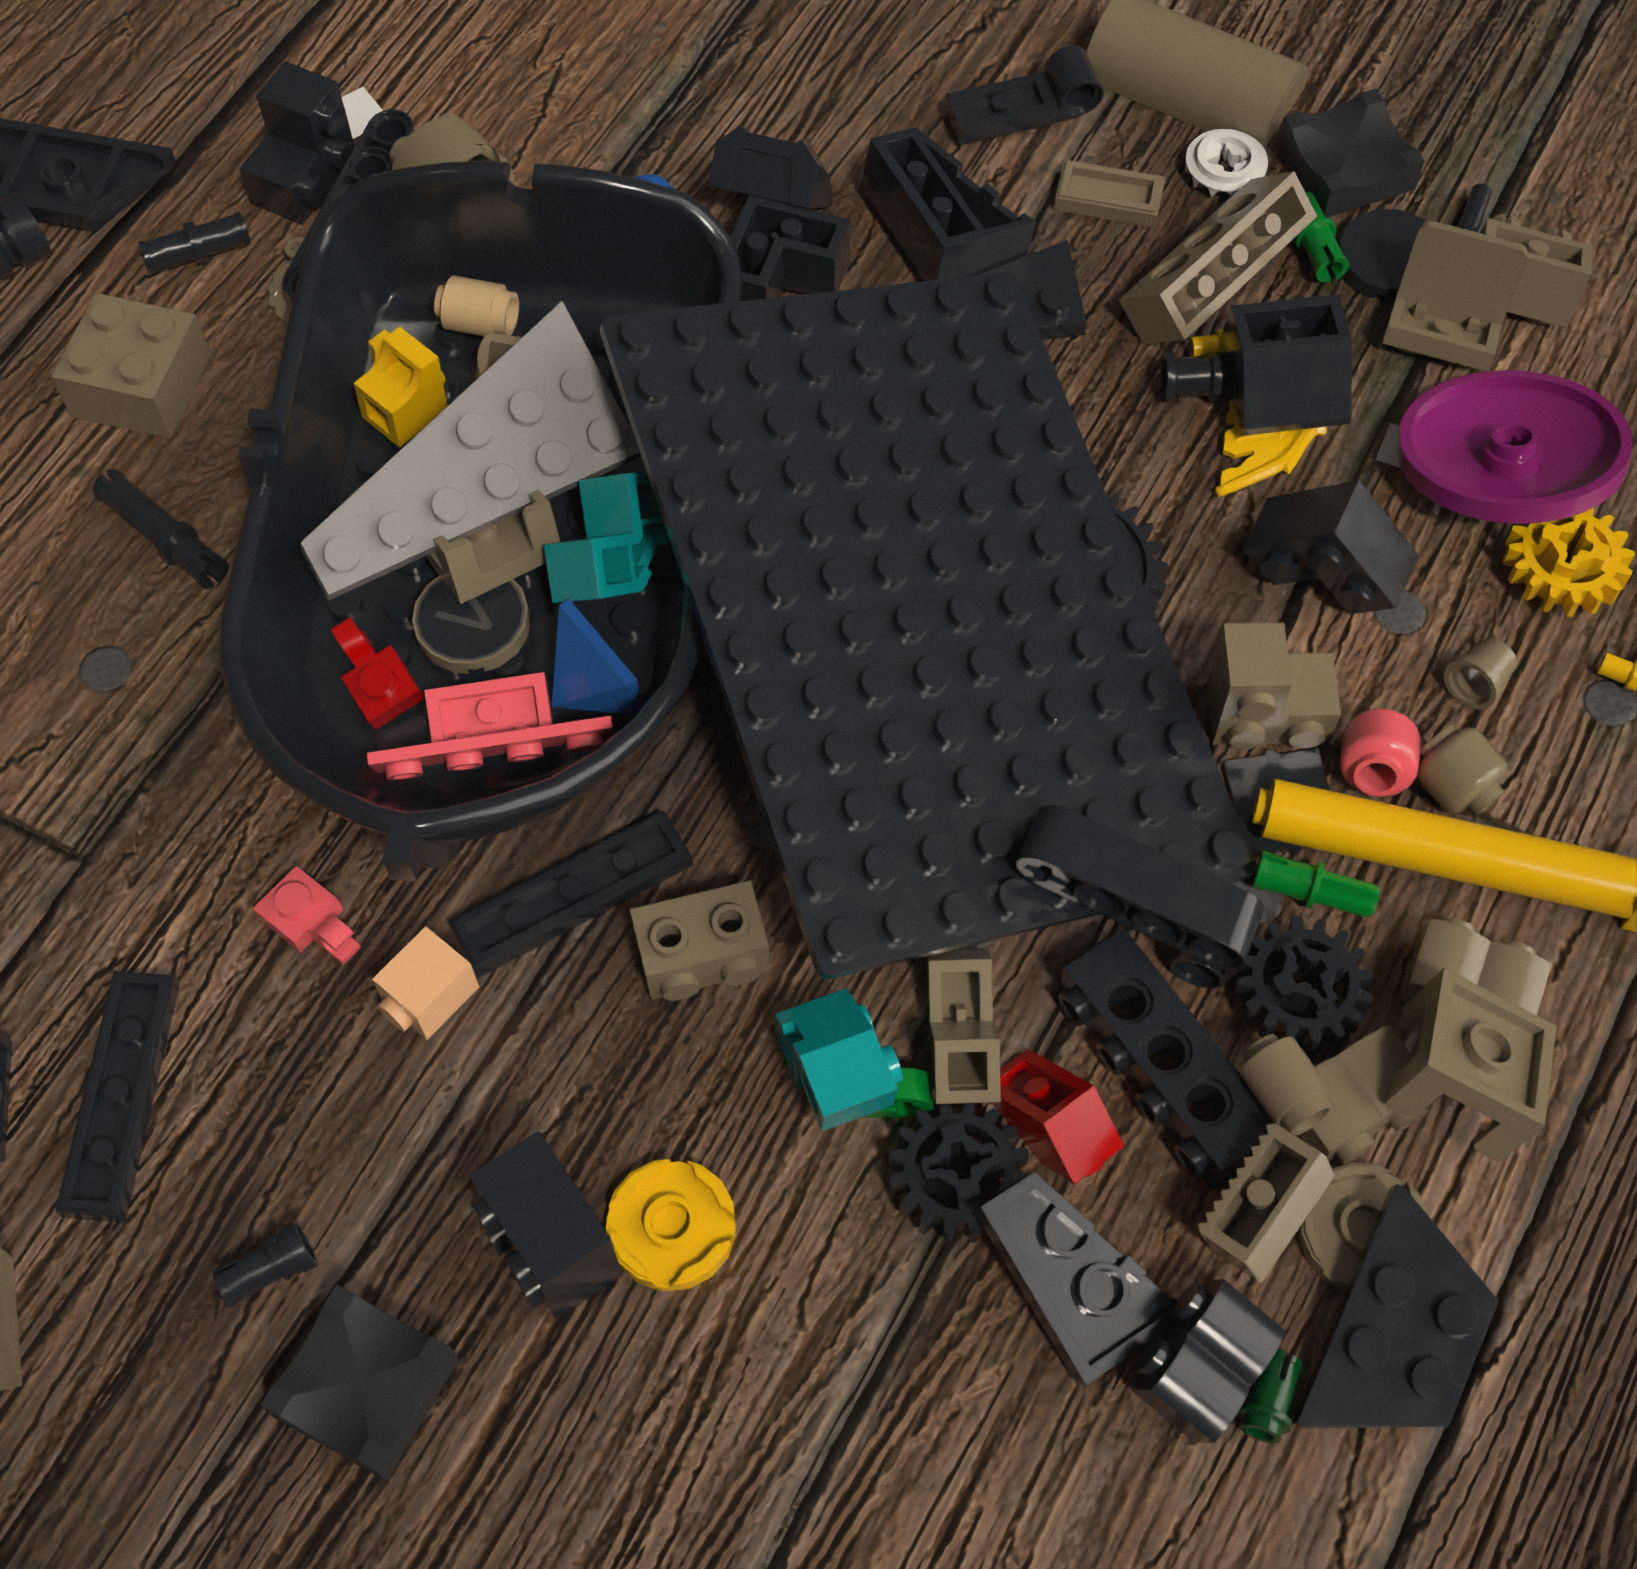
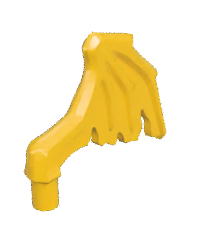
M1218 330L1215 335L1190 337L1188 342L1190 357H1208L1211 352H1220L1218 344L1223 330ZM1231 398L1228 404L1229 412L1226 417V424L1230 426L1235 425V427L1228 429L1224 434L1222 454L1233 459L1248 455L1252 456L1247 458L1241 466L1222 471L1220 485L1215 489L1216 496L1222 497L1276 475L1281 471L1289 475L1310 442L1317 435H1326L1327 427L1242 436L1233 399Z

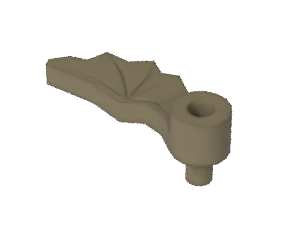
M294 237L287 242L285 253L291 261L283 265L272 275L273 282L267 287L270 293L268 305L272 310H275V314L284 323L288 322L291 310L282 281L285 272L304 240L302 237Z

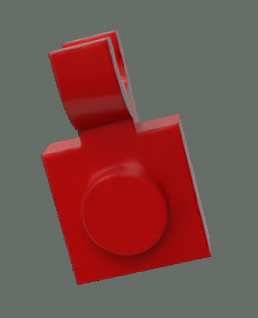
M351 617L331 629L336 640L356 667L341 678L367 721L376 730L425 699L413 676L391 645L377 653L365 632L359 630Z

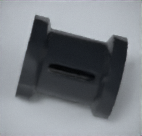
M1164 352L1161 366L1162 400L1164 402H1172L1175 396H1207L1209 401H1219L1223 378L1221 353L1211 352L1208 358H1176L1173 352Z

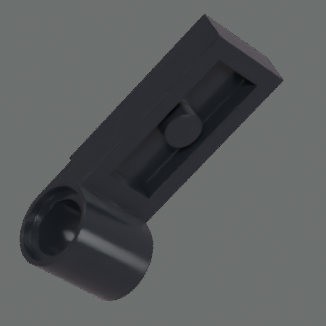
M1066 46L1057 50L1048 58L1045 63L1044 72L947 93L945 96V110L960 145L1054 124L1059 120L1087 114L1100 104L1104 96V89L1086 51L1080 46Z

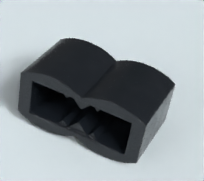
M1225 1279L1204 1281L1201 1285L1196 1282L1185 1289L1173 1306L1172 1314L1176 1317V1320L1170 1329L1169 1335L1165 1339L1158 1337L1153 1340L1142 1352L1135 1367L1140 1374L1132 1391L1194 1443H1215L1239 1412L1250 1386L1272 1360L1285 1334V1330Z

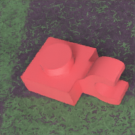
M297 866L252 908L259 920L300 953L314 940L332 957L344 965L361 948L360 944L351 938L354 934L353 931L337 918L344 911L340 901Z

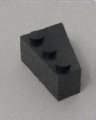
M914 127L870 138L861 187L924 281L976 276L1027 256L1036 221L1026 213L1017 217L998 202L1000 194L989 184L982 188L962 173L963 164L918 128Z

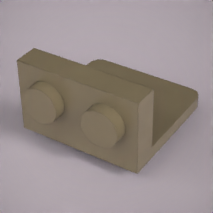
M1435 221L1423 222L1418 229L1382 344L1396 347L1407 354H1423L1449 361L1459 368H1475L1489 372L1496 353L1504 318L1527 259V248L1520 243Z

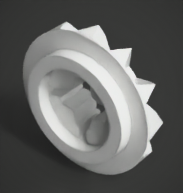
M1216 129L1205 132L1191 142L1186 152L1185 173L1192 175L1194 187H1208L1211 197L1219 191L1226 192L1232 197L1251 179L1265 177L1268 167V157L1263 146L1252 136L1232 129ZM1220 155H1223V159L1227 161L1229 167H1233L1232 172L1224 171V167L1218 165Z

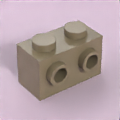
M751 880L630 909L651 1000L662 997L671 1001L682 1000L695 995L702 987L723 982L730 986L743 985L756 980L761 973L771 971L769 945Z

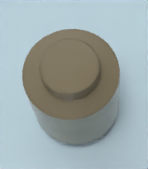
M1271 1034L1261 1038L1244 1052L1243 1057L1246 1063L1241 1068L1239 1074L1274 1124L1284 1126L1288 1132L1296 1136L1319 1124L1334 1110L1335 1105L1328 1097L1331 1088L1294 1037L1278 1039L1275 1034Z

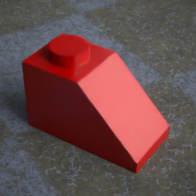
M1027 1049L1000 1069L1001 1102H991L992 1105L999 1110V1113L1010 1126L1015 1125L1018 1128V1136L1040 1163L1075 1185L1082 1178L1096 1173L1102 1168L1107 1159L1125 1147L1094 1085L1030 1049Z

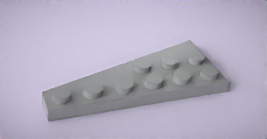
M561 301L301 542L300 549L328 601L435 552L436 548L433 539L439 536H444L450 543L459 538H466L524 511L525 507L533 504L531 493L536 490H540L548 500L579 486V480L596 478L640 457L641 453L636 438L563 302Z

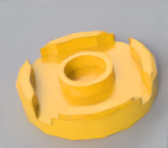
M670 1159L655 1160L632 1171L615 1189L609 1204L606 1232L611 1238L620 1268L638 1284L663 1292L690 1289L711 1278L728 1259L736 1236L734 1204L723 1182L703 1165L690 1161L684 1163L680 1161L671 1162Z

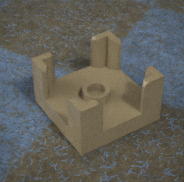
M540 490L531 493L533 504L525 507L524 511L488 528L450 543L444 536L433 539L436 551L425 557L460 604L546 563L544 545L558 543L560 538L550 502Z
M1443 968L1402 1007L1399 1028L1409 1031L1418 1023L1422 1026L1418 1053L1390 1079L1385 1104L1408 1116H1417L1443 1093L1497 1121L1496 1124L1474 1141V1149L1497 1162H1501L1545 1126L1557 1026L1468 979Z

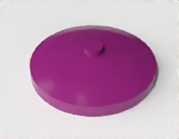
M1516 370L1489 371L1448 380L1419 396L1409 406L1401 420L1398 439V460L1404 475L1420 493L1451 511L1493 522L1542 523L1581 514L1611 497L1619 489L1627 476L1632 454L1633 438L1630 426L1619 409L1608 399L1584 385L1544 373Z

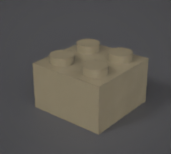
M95 293L51 378L71 417L171 439L212 355L196 314Z

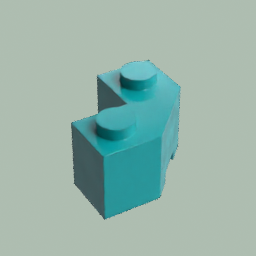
M647 471L579 480L587 538L544 545L552 603L564 602L568 599L571 601L601 599L643 591L652 574L647 567L659 545L667 544L669 541Z
M847 988L775 1014L774 1032L796 1088L804 1087L821 1132L894 1105L898 1091L896 1083L903 1081V1074L897 1056L890 1044L880 1046L866 1007L863 1003L857 1005Z

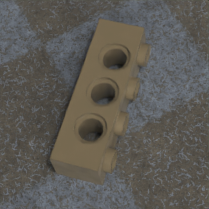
M1294 171L1254 178L1248 181L1119 299L1143 344L1186 340L1317 217Z

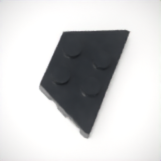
M0 118V199L13 192L16 193L25 203L36 221L96 231L170 172L176 165L171 148Z
M1393 1185L1388 1191L1292 1423L1300 1428L1449 1427L1499 1300L1408 1190L1400 1185Z

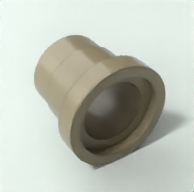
M1494 638L1484 639L1467 654L1455 657L1444 670L1445 685L1450 694L1464 706L1477 710L1489 708L1500 697L1502 685L1516 669V656L1512 649L1504 642Z

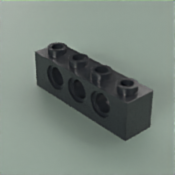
M1123 929L1064 967L1059 988V1001L1064 1012L1075 1025L1082 1026L1084 1024L1098 1042L1096 1048L1105 1066L1116 1076L1123 1074L1137 1092L1135 1100L1145 1118L1156 1127L1162 1125L1176 1143L1174 1146L1176 1156L1184 1169L1196 1179L1202 1177L1212 1191L1237 1174L1236 1169L1245 1167L1244 1158L1253 1156L1251 1147L1260 1145L1259 1136L1268 1134L1266 1125L1274 1123L1242 1079L1239 1071L1126 929ZM1114 1004H1127L1137 1011L1139 1017L1134 1020H1123L1116 1017L1109 1007ZM1155 1052L1166 1053L1176 1061L1178 1068L1174 1070H1161L1150 1062L1148 1055ZM1193 1102L1205 1103L1215 1111L1218 1119L1211 1122L1200 1121L1191 1115L1187 1105Z

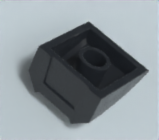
M740 125L716 142L708 186L809 209L832 206L833 193L830 178L808 141L801 139L795 143L759 135Z

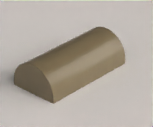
M1111 0L1095 28L1087 49V55L1103 88L1205 131L1216 129L1241 131L1255 138L1264 149L1282 123L1284 116L1288 114L1303 91L1308 67L1304 63L1149 0Z

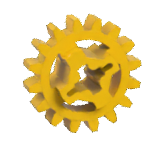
M1594 508L1560 520L1513 525L1505 542L1508 548L1502 558L1504 565L1513 567L1508 581L1510 584L1524 582L1527 587L1522 598L1525 601L1533 599L1535 596L1544 599L1542 603V611L1548 613L1554 604H1559L1563 606L1566 617H1573L1579 605H1582L1584 610L1590 615L1595 614L1602 602L1608 605L1614 603L1619 592L1624 589L1633 571L1628 567L1635 556V552L1622 548L1629 536L1627 531L1612 532L1609 527L1614 517L1609 514L1601 519H1597L1592 516ZM1567 551L1571 553L1570 558L1568 560L1570 564L1565 562L1568 555Z

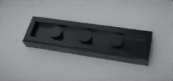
M662 810L449 920L448 923L469 963H471L474 972L480 978L692 867L693 858L665 811Z
M124 971L113 972L55 1210L62 1218L126 1223L180 987V982L175 975Z

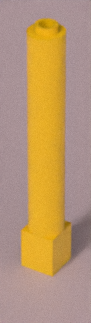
M1273 779L1270 790L1263 788L1258 790L1251 823L1262 825L1261 838L1622 918L1621 929L1637 932V858L1279 779Z

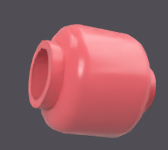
M1390 709L1364 711L1351 719L1343 732L1340 755V770L1345 781L1354 790L1376 797L1396 795L1409 788L1417 777L1419 769L1421 737L1416 725L1406 715Z

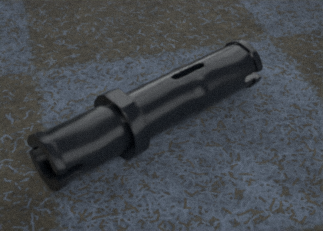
M109 469L106 471L107 475L115 482H110L103 474L98 476L93 485V495L95 498L105 503L157 547L159 557L164 562L170 565H178L204 589L215 587L214 582L206 575L212 576L218 583L223 581L227 575L229 564L224 557L215 553L199 539L197 529L185 521L178 522L130 482L119 470Z

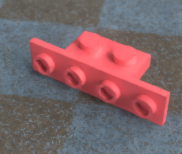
M544 672L424 690L432 743L367 753L368 765L377 773L386 772L387 780H403L423 775V766L446 763L448 771H461L483 766V757L507 754V760L510 762L527 761L543 757V748L566 744L568 752L592 751L603 745V739L612 738L615 735L611 716L553 724L546 676Z

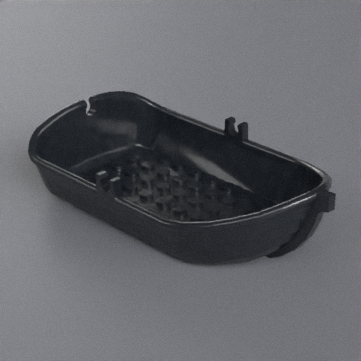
M442 162L401 168L365 177L349 187L334 201L322 216L310 237L300 267L269 408H250L248 427H251L253 431L254 448L241 447L239 459L249 484L250 492L220 619L219 666L231 710L253 750L279 780L327 811L361 827L387 835L383 863L390 880L417 881L420 867L441 869L454 857L461 842L507 832L525 823L553 815L577 796L594 787L654 734L684 696L701 654L703 636L670 539L667 544L659 545L647 567L652 574L643 591L601 599L571 601L637 679L643 707L635 715L552 707L559 605L563 602L552 603L547 563L514 578L523 589L530 611L529 635L517 655L499 668L485 672L482 667L476 670L468 669L469 674L453 673L435 665L421 650L412 623L415 602L426 585L439 576L425 556L328 601L300 549L301 542L412 440L410 439L399 448L362 418L354 382L366 374L373 366L368 341L384 329L391 333L400 326L437 355L441 371L446 380L444 389L447 405L449 406L474 383L478 349L484 338L482 336L445 330L442 326L441 318L435 315L434 300L437 289L440 285H446L448 279L453 275L503 284L506 286L507 291L517 293L519 298V314L516 327L511 336L523 337L562 301L590 354L608 358L600 334V327L603 319L607 316L741 301V266L731 237L705 206L682 191L602 170L539 163L534 164L531 181L533 188L524 189L510 182L511 165L508 162ZM613 375L609 389L633 432L619 387ZM640 455L638 459L596 478L647 470ZM577 486L548 499L560 542L587 538L580 487ZM351 617L359 630L365 632L377 653L391 645L401 657L424 696V690L544 672L553 724L611 716L615 735L612 738L603 739V745L592 751L568 752L566 744L543 748L544 756L533 760L510 762L507 760V754L483 757L484 765L474 769L448 771L446 763L423 766V775L419 777L387 780L386 772L377 773L368 765L367 753L432 743L426 698L376 730L367 721L341 678L356 667L336 640L331 629Z

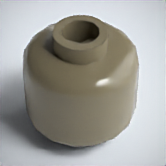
M1451 725L1420 749L1419 760L1421 762L1419 763L1416 779L1446 813L1457 814L1470 808L1477 816L1504 795L1505 791L1498 783L1505 777L1508 771V764L1478 729L1468 727L1458 730L1454 725Z

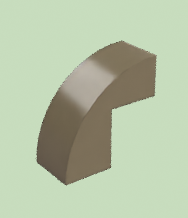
M988 949L950 950L926 956L930 1054L936 1104L1001 1102L1000 1038L993 1022L992 958Z

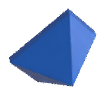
M571 600L564 601L559 605L552 707L635 715L643 707L637 679Z

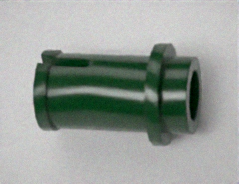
M1282 1350L1276 1351L1265 1370L1252 1384L1248 1402L1243 1403L1237 1413L1239 1418L1242 1419L1241 1431L1247 1436L1265 1443H1279L1282 1434L1289 1433L1293 1424L1287 1415L1303 1364L1302 1361L1293 1355L1289 1357L1287 1365L1283 1364L1286 1352Z

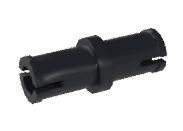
M235 212L233 215L197 226L191 221L182 224L183 230L147 241H138L141 255L150 275L193 260L199 265L207 262V256L243 245H251L249 233L240 212Z

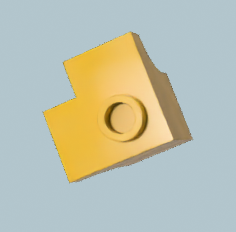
M399 326L391 333L384 329L368 341L373 366L366 374L354 382V387L362 418L400 448L422 431L448 405L444 389L446 380L441 371L438 356Z

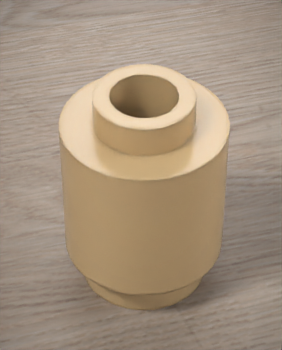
M453 275L448 279L446 285L438 287L434 300V312L436 317L441 318V323L445 330L485 337L489 332L511 335L517 324L519 298L516 292L507 291L506 286L503 284Z

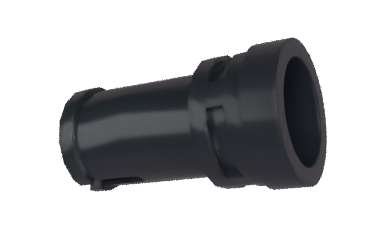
M296 1220L283 1225L280 1230L276 1231V1234H270L265 1237V1243L222 1267L212 1270L214 1282L222 1298L230 1308L282 1278L288 1281L297 1273H307L318 1267V1261L313 1248Z

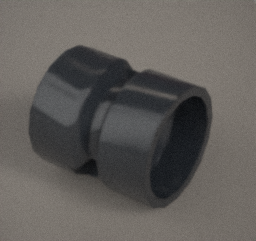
M14 192L0 199V281L12 276L13 265L16 263L27 268L52 254L49 243L35 218L22 199Z

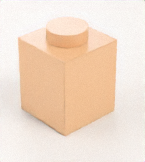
M427 926L372 979L382 999L377 1007L386 1019L402 1032H405L411 1026L426 1040L479 988L471 963Z

